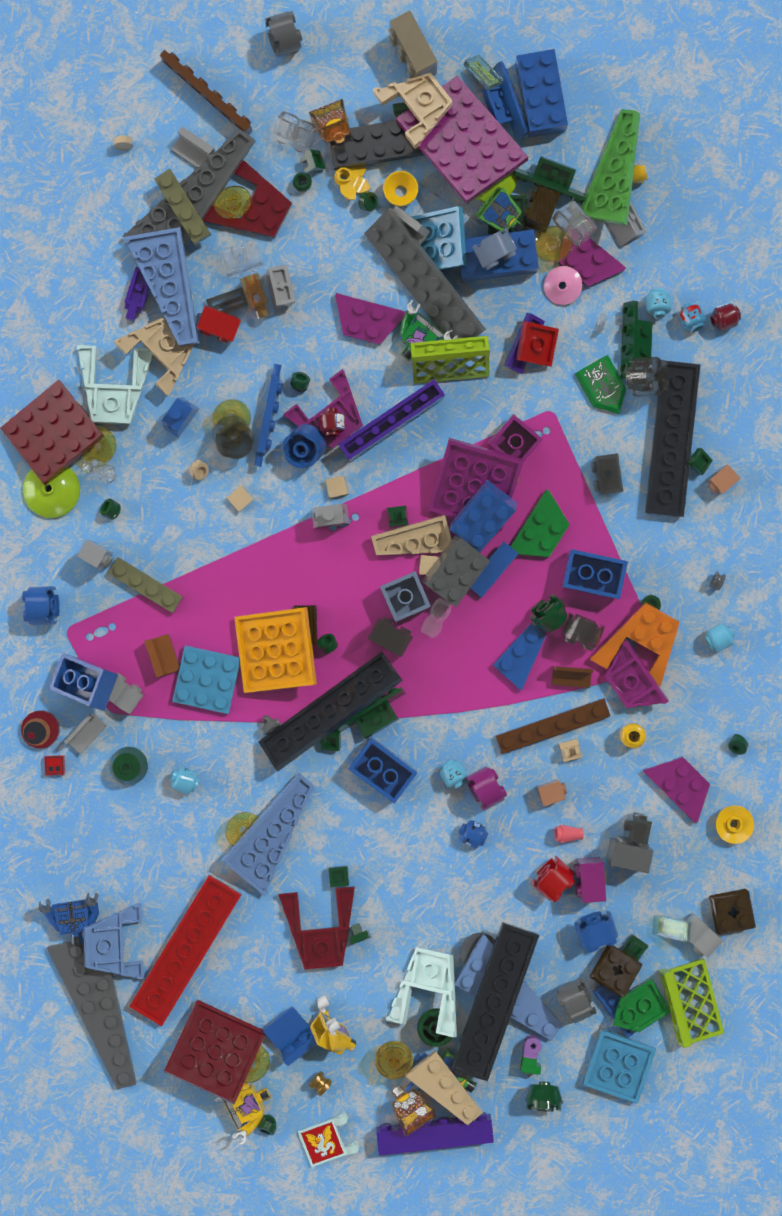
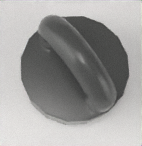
M264 715L262 719L264 726L261 729L265 735H268L279 727L281 723L277 718L272 720L270 716Z

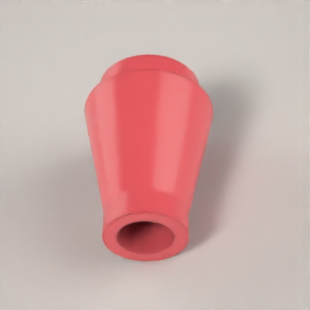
M560 824L554 829L555 841L560 842V844L583 840L584 837L583 828Z

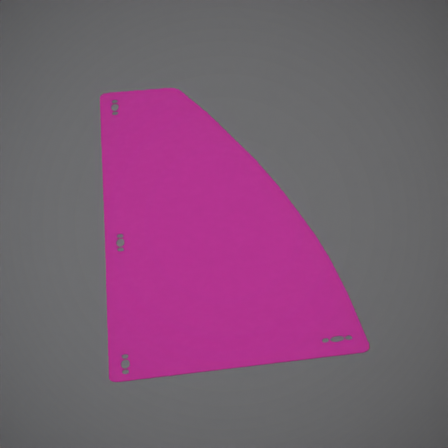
M546 411L523 421L533 431L539 430L543 433L545 427H549L551 431L549 434L543 433L541 443L523 462L519 482L515 487L512 497L517 502L516 512L503 525L502 531H498L480 553L489 559L504 541L511 546L546 489L550 491L570 525L550 557L518 554L482 598L470 588L459 604L454 607L421 582L426 576L419 574L421 555L440 557L443 552L376 555L372 535L403 527H389L387 512L389 507L406 505L408 525L442 516V514L428 510L442 464V458L343 503L347 505L348 515L351 518V523L346 527L337 526L335 531H331L329 527L314 529L311 517L164 583L163 585L183 596L174 613L140 594L73 624L67 630V637L78 658L114 673L118 672L127 678L126 682L132 685L134 683L143 689L141 692L144 696L132 714L126 713L108 700L106 708L115 714L174 720L262 723L263 716L268 715L272 720L277 718L280 723H284L380 652H383L403 680L395 687L403 688L406 694L390 704L398 718L459 713L510 705L584 688L551 685L553 666L593 669L590 686L608 682L605 675L613 660L606 669L591 661L590 657L641 607V603L627 572L620 599L561 587L570 549L620 559V556L556 414ZM494 435L473 445L494 450L487 444ZM354 513H357L359 515V519L357 521H354L352 519V515ZM445 515L448 528L450 529L451 521L454 518ZM449 530L451 539L457 536L451 530ZM416 571L431 607L395 622L380 586ZM551 594H555L563 600L568 617L560 628L547 633L541 630L546 637L521 691L493 664L532 623V620L529 618L533 614L531 609L540 600L545 602L550 599ZM294 605H317V640L322 635L333 634L338 642V647L329 654L322 653L318 644H312L317 681L315 685L244 693L240 665L230 712L226 714L172 702L179 670L156 677L144 641L169 634L179 665H181L185 645L239 657L234 617L293 609ZM110 623H114L116 625L115 630L112 631L109 629ZM103 626L108 628L106 635L102 637L94 635L97 628ZM88 633L93 634V640H87L86 635ZM634 641L635 652L639 654L646 668L650 670L658 654ZM388 692L385 693L383 696H381V698H383V697H385L386 695H388Z

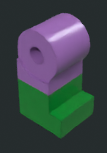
M528 1035L524 1039L520 1070L523 1073L540 1075L541 1065L537 1063V1057L542 1046L536 1035Z

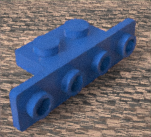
M501 61L491 69L497 85L490 88L485 87L482 93L488 110L500 125L510 123L516 140H521L529 133L527 123L522 115L521 107L518 104L514 88L508 76V71L505 68L504 62Z

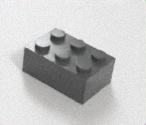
M455 536L421 582L456 607L490 560L463 539Z

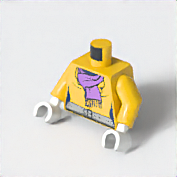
M326 995L318 998L317 1003L320 1011L310 1026L317 1045L339 1055L345 1049L352 1051L356 1046V1041L351 1038L343 1024L336 1021L335 1018L329 1017V1012L325 1009V1007L330 1006Z
M244 1082L234 1105L221 1098L214 1099L217 1102H224L237 1130H241L240 1133H235L232 1136L233 1139L238 1135L241 1137L237 1145L243 1144L246 1141V1137L257 1128L263 1118L265 1109L263 1102L271 1098L267 1087L257 1092L254 1084Z

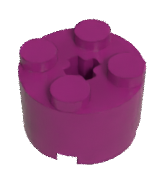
M487 766L466 777V780L470 781L467 783L476 802L481 801L482 806L480 808L483 811L504 801V797L507 796L504 787L500 786L496 781L499 779L494 769Z

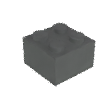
M623 836L610 837L606 861L611 866L649 874L654 851L649 847V844L636 839L635 842H630V840H627L628 838Z

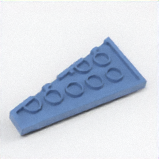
M181 228L124 237L179 346L199 343Z
M300 773L291 780L222 859L224 863L264 897L268 884L274 877L277 864L281 861L291 839V833L299 821L300 813L314 788V785Z
M484 933L454 980L456 986L475 997L494 946ZM523 981L511 1018L552 1041L562 1024L527 983Z

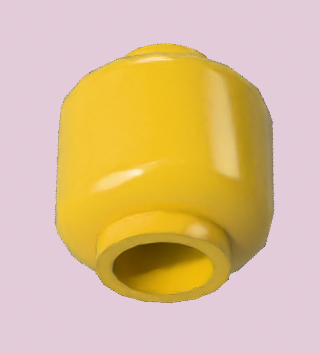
M628 723L620 730L619 737L625 746L635 749L644 744L646 733L640 725Z

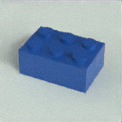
M486 480L451 521L449 530L478 552H481L516 512L517 502Z
M570 549L561 587L620 599L628 561Z
M62 653L49 689L89 707L105 711L118 674L78 657Z
M372 736L348 768L394 804L418 773L415 768Z

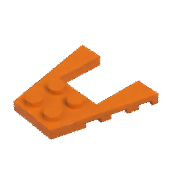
M645 602L590 657V660L607 669L623 641L628 637L658 654L649 672L661 687L680 622Z

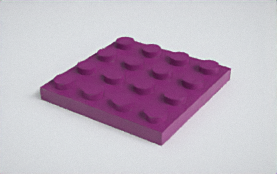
M449 437L428 510L455 518L486 480L512 498L524 459Z

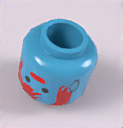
M687 303L681 307L682 311L679 313L678 319L685 331L695 333L705 327L704 323L707 317L699 304L692 305Z

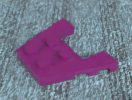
M343 369L329 379L341 396L310 419L307 418L298 404L283 414L298 426L308 424L319 429L320 414L326 412L327 408H337L338 412L344 414L345 429L343 433H340L339 437H326V445L331 449L337 447L340 442L363 427Z

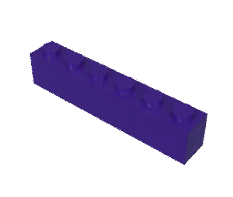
M433 379L338 445L350 462L444 399L445 394L435 379Z
M483 1112L468 1125L458 1117L449 1119L444 1116L437 1118V1120H428V1122L422 1123L423 1125L416 1126L415 1130L407 1136L404 1134L400 1123L397 1125L383 1123L376 1129L379 1156L494 1143L491 1114Z

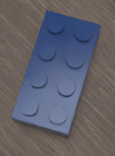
M555 49L517 55L515 66L525 122L529 131L528 138L565 132L568 121Z
M534 230L509 233L517 247L516 255L506 261L503 258L498 260L499 264L489 270L486 267L482 268L472 248L475 244L479 247L478 244L489 236L466 238L467 266L459 267L461 283L537 273L539 266Z

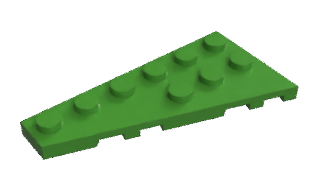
M621 109L586 194L587 198L583 202L578 214L581 218L627 226L640 122L639 112Z

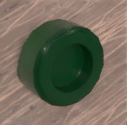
M369 191L362 192L358 201L359 208L364 211H373L378 201L376 194Z
M303 372L293 373L290 380L291 387L298 392H305L309 386L310 377Z
M111 498L105 500L100 508L101 515L110 520L117 518L121 511L120 504Z
M647 595L642 599L641 606L646 602L660 610L661 601L656 595Z
M333 634L322 635L317 642L319 649L324 654H329L338 647V642Z
M734 734L729 741L728 747L734 754L742 755L747 752L749 744L743 736Z
M269 1114L264 1115L257 1129L266 1135H274L277 1129L275 1118Z

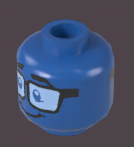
M473 820L468 821L467 824L463 823L458 833L461 835V842L475 849L483 846L488 836L486 827Z

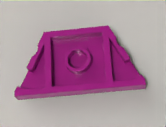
M570 221L567 223L558 262L560 266H568L576 270L582 279V283L587 288L615 274L624 272L626 267Z
M339 293L335 294L343 336L381 345L401 322L406 311Z
M624 641L605 677L625 707L632 708L668 703V698L629 641Z
M681 756L643 770L695 824L698 822L710 783L684 757Z

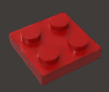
M523 321L516 360L552 367L559 329Z

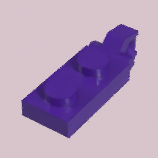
M135 267L124 302V308L128 310L125 318L132 322H135L137 313L141 314L144 310L150 291L139 267Z

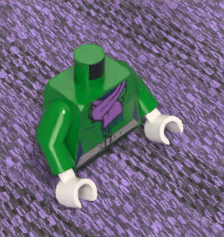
M413 300L407 305L408 310L402 319L400 330L402 342L407 346L401 355L408 361L412 359L410 343L451 339L449 335L453 331L450 330L444 334L417 312L421 307L420 303L417 308L412 307Z

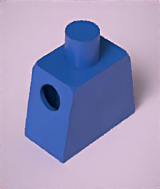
M177 398L162 419L163 428L179 438L199 408L185 398Z

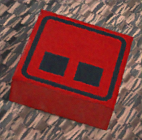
M65 755L44 756L45 775H65Z

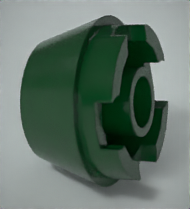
M551 594L550 599L543 602V600H540L531 609L533 614L529 616L534 626L549 633L560 628L566 621L568 614L563 600L555 594Z
M123 747L117 750L110 760L112 776L118 782L125 785H133L140 782L148 770L146 756L142 751L134 747Z
M440 1008L427 1010L420 1016L417 1023V1032L420 1039L432 1047L444 1046L453 1038L436 1033Z
M540 1081L536 1085H530L525 1099L527 1110H532L533 1106L538 1111L554 1112V1108L557 1111H561L563 1104L559 1087L550 1085V1082Z

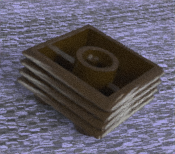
M747 889L709 896L715 930L719 935L756 928L750 894ZM732 907L737 910L733 916L728 914Z
M614 945L606 946L592 970L590 978L619 997H625L639 973L642 963ZM613 967H619V974L614 975Z

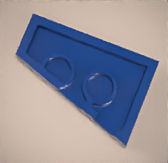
M530 623L493 666L522 691L546 635Z

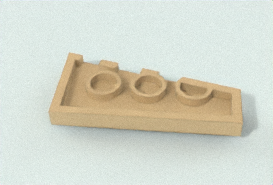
M445 515L371 536L376 555L443 552L452 541Z
M436 1051L432 1052L405 1074L409 1080L465 1124H470L483 1113Z

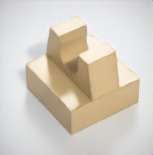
M577 738L558 743L563 762L583 757Z

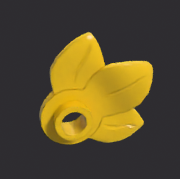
M362 166L353 168L343 167L335 172L334 181L340 186V192L345 198L355 200L356 193L362 194V192L370 190V185L362 177L365 174L366 168Z

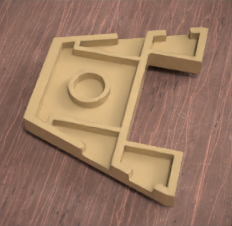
M431 73L409 78L406 82L399 84L394 82L389 84L388 87L372 89L374 96L382 106L400 96L420 122L405 132V137L414 148L421 144L453 105L452 99Z
M163 317L139 330L130 332L126 336L117 338L113 343L127 355L141 342L168 369L155 383L168 397L194 344L179 346L166 318Z

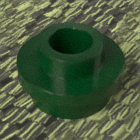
M300 172L294 176L293 186L297 191L306 192L311 188L312 179L307 173ZM305 180L306 184L301 186L299 181Z

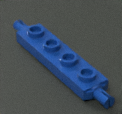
M274 364L257 452L255 453L254 466L262 467L263 457L266 455V451L271 449L272 440L269 439L270 432H274L276 421H273L274 413H278L279 402L276 401L278 394L281 395L283 383H280L279 377L282 365Z

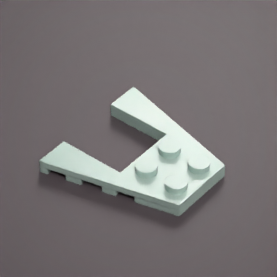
M77 345L91 420L94 423L131 425L153 354L147 348H134L132 385L95 384L97 347Z
M416 947L408 965L406 977L400 984L401 989L397 998H394L391 1005L392 1010L390 1015L386 1017V1020L406 1024L413 987L442 993L436 1033L456 1037L453 955Z

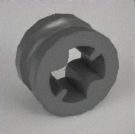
M716 571L710 582V587H716V590L719 591L726 575H720Z

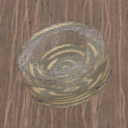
M604 313L600 315L594 329L596 332L602 333L609 316Z

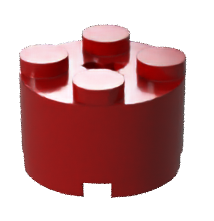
M555 856V860L549 859L538 870L537 874L539 877L537 880L533 878L531 885L545 898L555 903L560 899L561 893L565 888L569 889L574 884L575 880L573 877L575 872L559 857Z

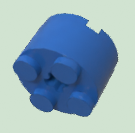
M302 424L296 427L284 439L282 449L285 453L284 457L289 464L296 468L311 467L324 454L327 438L316 427Z
M54 586L29 587L27 591H23L22 600L25 602V610L23 611L24 622H29L30 625H55L57 623L54 620L55 616H59L60 602L59 596L54 594L53 590H56Z
M601 911L587 914L580 918V923H577V921L574 923L581 946L587 949L588 952L597 951L599 947L604 945L612 946L617 943L618 932L612 914L609 911H606V914H601Z

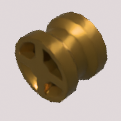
M319 1071L308 1086L314 1088L317 1094L321 1096L329 1088L332 1080L325 1078L324 1073Z

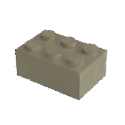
M411 10L390 21V29H388L390 34L388 38L392 46L397 47L399 51L397 55L401 63L406 64L408 77L413 78L431 73L433 76L436 75L437 60Z

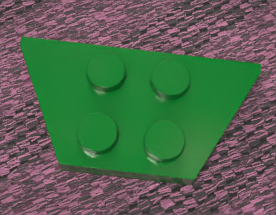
M546 489L511 545L519 554L550 557L570 525L549 490Z

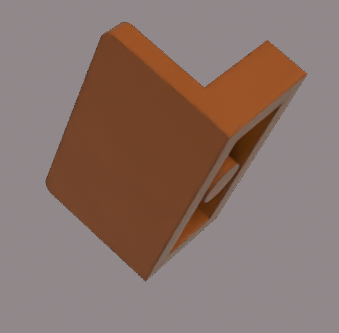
M169 634L144 641L156 677H161L180 669Z

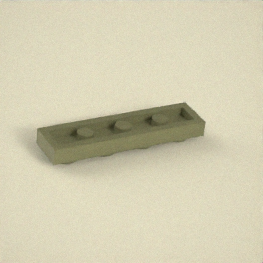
M168 169L154 178L193 243L197 245L211 236L210 231L172 170Z
M117 557L108 571V574L172 613L175 612L183 599V596L119 557Z

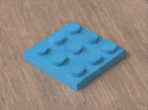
M457 206L412 216V218L430 231L422 242L421 247L440 271L467 266L463 207Z
M185 645L172 702L229 714L240 667V657Z
M601 1029L583 1080V1085L638 1104L656 1048Z

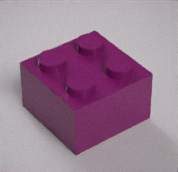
M512 414L487 444L497 452L521 458L525 461L543 439L516 415Z
M600 857L576 858L577 864H573L574 875L578 878V883H575V893L583 903L605 902L604 862Z

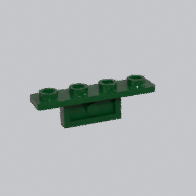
M540 156L534 174L519 168L514 170L513 175H516V178L520 181H532L537 187H548L553 189V191L559 192L560 195H563V193L569 195L570 199L576 202L585 201L587 198L586 193L570 188L577 170L575 168Z
M635 300L623 303L621 379L635 378L636 360H651L653 322L637 320L638 301Z
M401 687L388 691V695L378 698L370 706L337 728V730L342 732L357 723L364 738H369L399 720L390 703L406 694V692Z

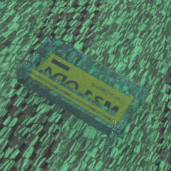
M480 55L465 60L464 66L487 90L502 84L503 79Z
M654 915L652 935L685 942L690 941L691 922Z

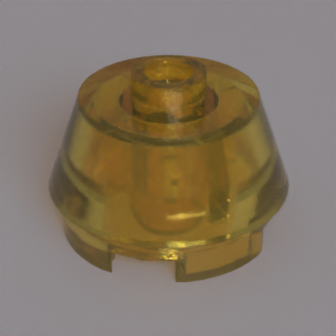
M389 1041L377 1050L375 1065L382 1076L397 1080L403 1078L412 1069L413 1054L404 1043Z

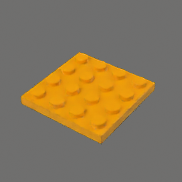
M307 607L234 617L244 693L317 684Z

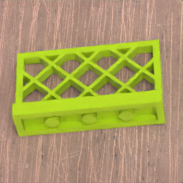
M488 336L410 343L414 384L429 383L433 379L436 382L490 377ZM469 360L475 362L470 367L466 365ZM450 362L456 364L451 369L446 366ZM430 364L437 366L433 370L427 368ZM479 366L485 368L483 371H476L475 369ZM459 368H463L465 370L462 373L456 372ZM441 369L446 372L441 375L437 374ZM422 371L427 373L425 376L417 377Z
M704 958L673 968L658 970L667 1005L671 1011L670 1016L678 1045L687 1048L693 1043L724 1034ZM701 964L702 972L698 978L691 974L695 966ZM683 971L686 973L681 983L676 981L674 972ZM689 976L697 979L693 989L685 986ZM701 982L707 986L704 996L696 992ZM683 987L691 991L686 1002L680 998ZM695 994L702 998L698 1008L690 1005ZM706 1001L712 1005L709 1015L701 1011ZM688 1006L696 1010L691 1020L685 1016ZM699 1013L707 1016L702 1027L695 1023ZM711 1019L716 1021L718 1030L712 1032L706 1030ZM695 1025L701 1030L698 1036L691 1038L690 1030Z

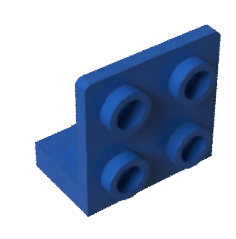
M293 1006L263 1029L265 1035L282 1053L283 1062L287 1066L291 1065L317 1044L310 1025Z

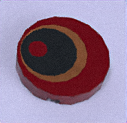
M37 710L24 718L21 725V734L29 746L46 748L58 739L60 724L52 713L45 710Z

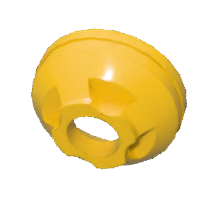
M396 171L386 178L383 186L384 195L388 202L394 206H407L417 197L418 183L410 173ZM397 187H404L407 191L406 195L403 197L397 196L395 193Z

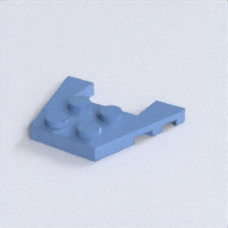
M134 904L83 928L86 968L144 979L143 961L124 963L122 924L142 922L141 904Z

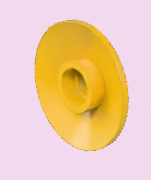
M731 805L722 809L718 814L715 823L716 831L724 841L731 844H739L746 841L752 835L754 819L746 808ZM733 820L737 822L735 827L730 825Z

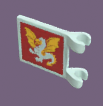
M347 1113L339 1114L334 1118L298 1130L311 1167L359 1151L360 1146L357 1141L344 1146L337 1126L347 1123Z

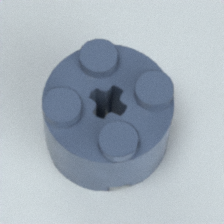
M507 228L502 231L503 234L499 231L482 240L478 244L479 247L476 244L472 246L482 268L486 267L489 270L499 264L498 260L503 258L506 261L516 255L517 247Z

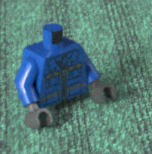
M87 893L86 899L56 903L52 907H50V899H46V905H42L39 902L38 909L44 913L48 922L61 935L70 934L72 945L83 943V928L95 923L99 916L97 902L99 895L95 893L94 898H91L89 893Z

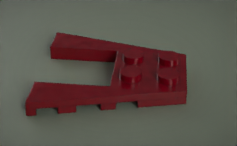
M243 160L234 175L256 185L257 188L241 219L213 205L203 221L275 238L292 206V202Z
M355 886L335 888L339 926L301 930L298 892L278 894L305 970L343 966Z

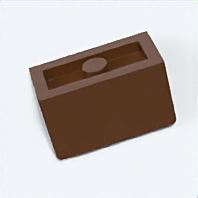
M553 666L551 685L590 688L593 669Z

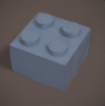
M416 571L380 586L395 622L431 607Z

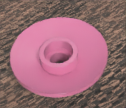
M556 267L545 278V294L555 304H570L581 294L582 279L578 272L571 267ZM561 282L566 283L565 289H560L559 284Z

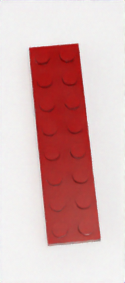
M209 874L130 1004V1008L161 1027L163 1026L242 895L240 892Z

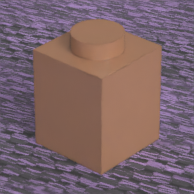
M727 464L708 480L709 488L713 493L722 495L741 478Z
M558 779L536 786L543 806L566 799L564 795L567 794L564 782L560 783Z

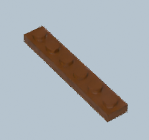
M164 50L160 54V58L165 65L232 124L246 134H251V121L244 115L242 117L236 113L237 109L231 103L226 104L222 100L223 97L216 90L212 92L204 79L201 77L199 79L193 75L194 71L188 65L183 66L180 64V59L173 52L169 54Z
M605 698L495 736L501 753L504 754L608 718L610 713Z

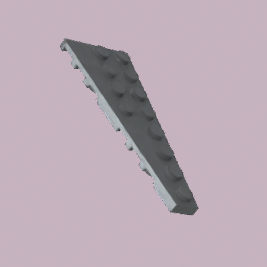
M241 129L232 134L215 153L209 155L204 163L199 167L197 166L192 174L180 182V185L202 220L256 142L254 138ZM165 197L123 235V237L180 227L184 247L191 239Z
M82 938L83 943L72 945L71 941L48 946V952L116 1088L136 1085L137 1081L113 973L85 967L84 938Z

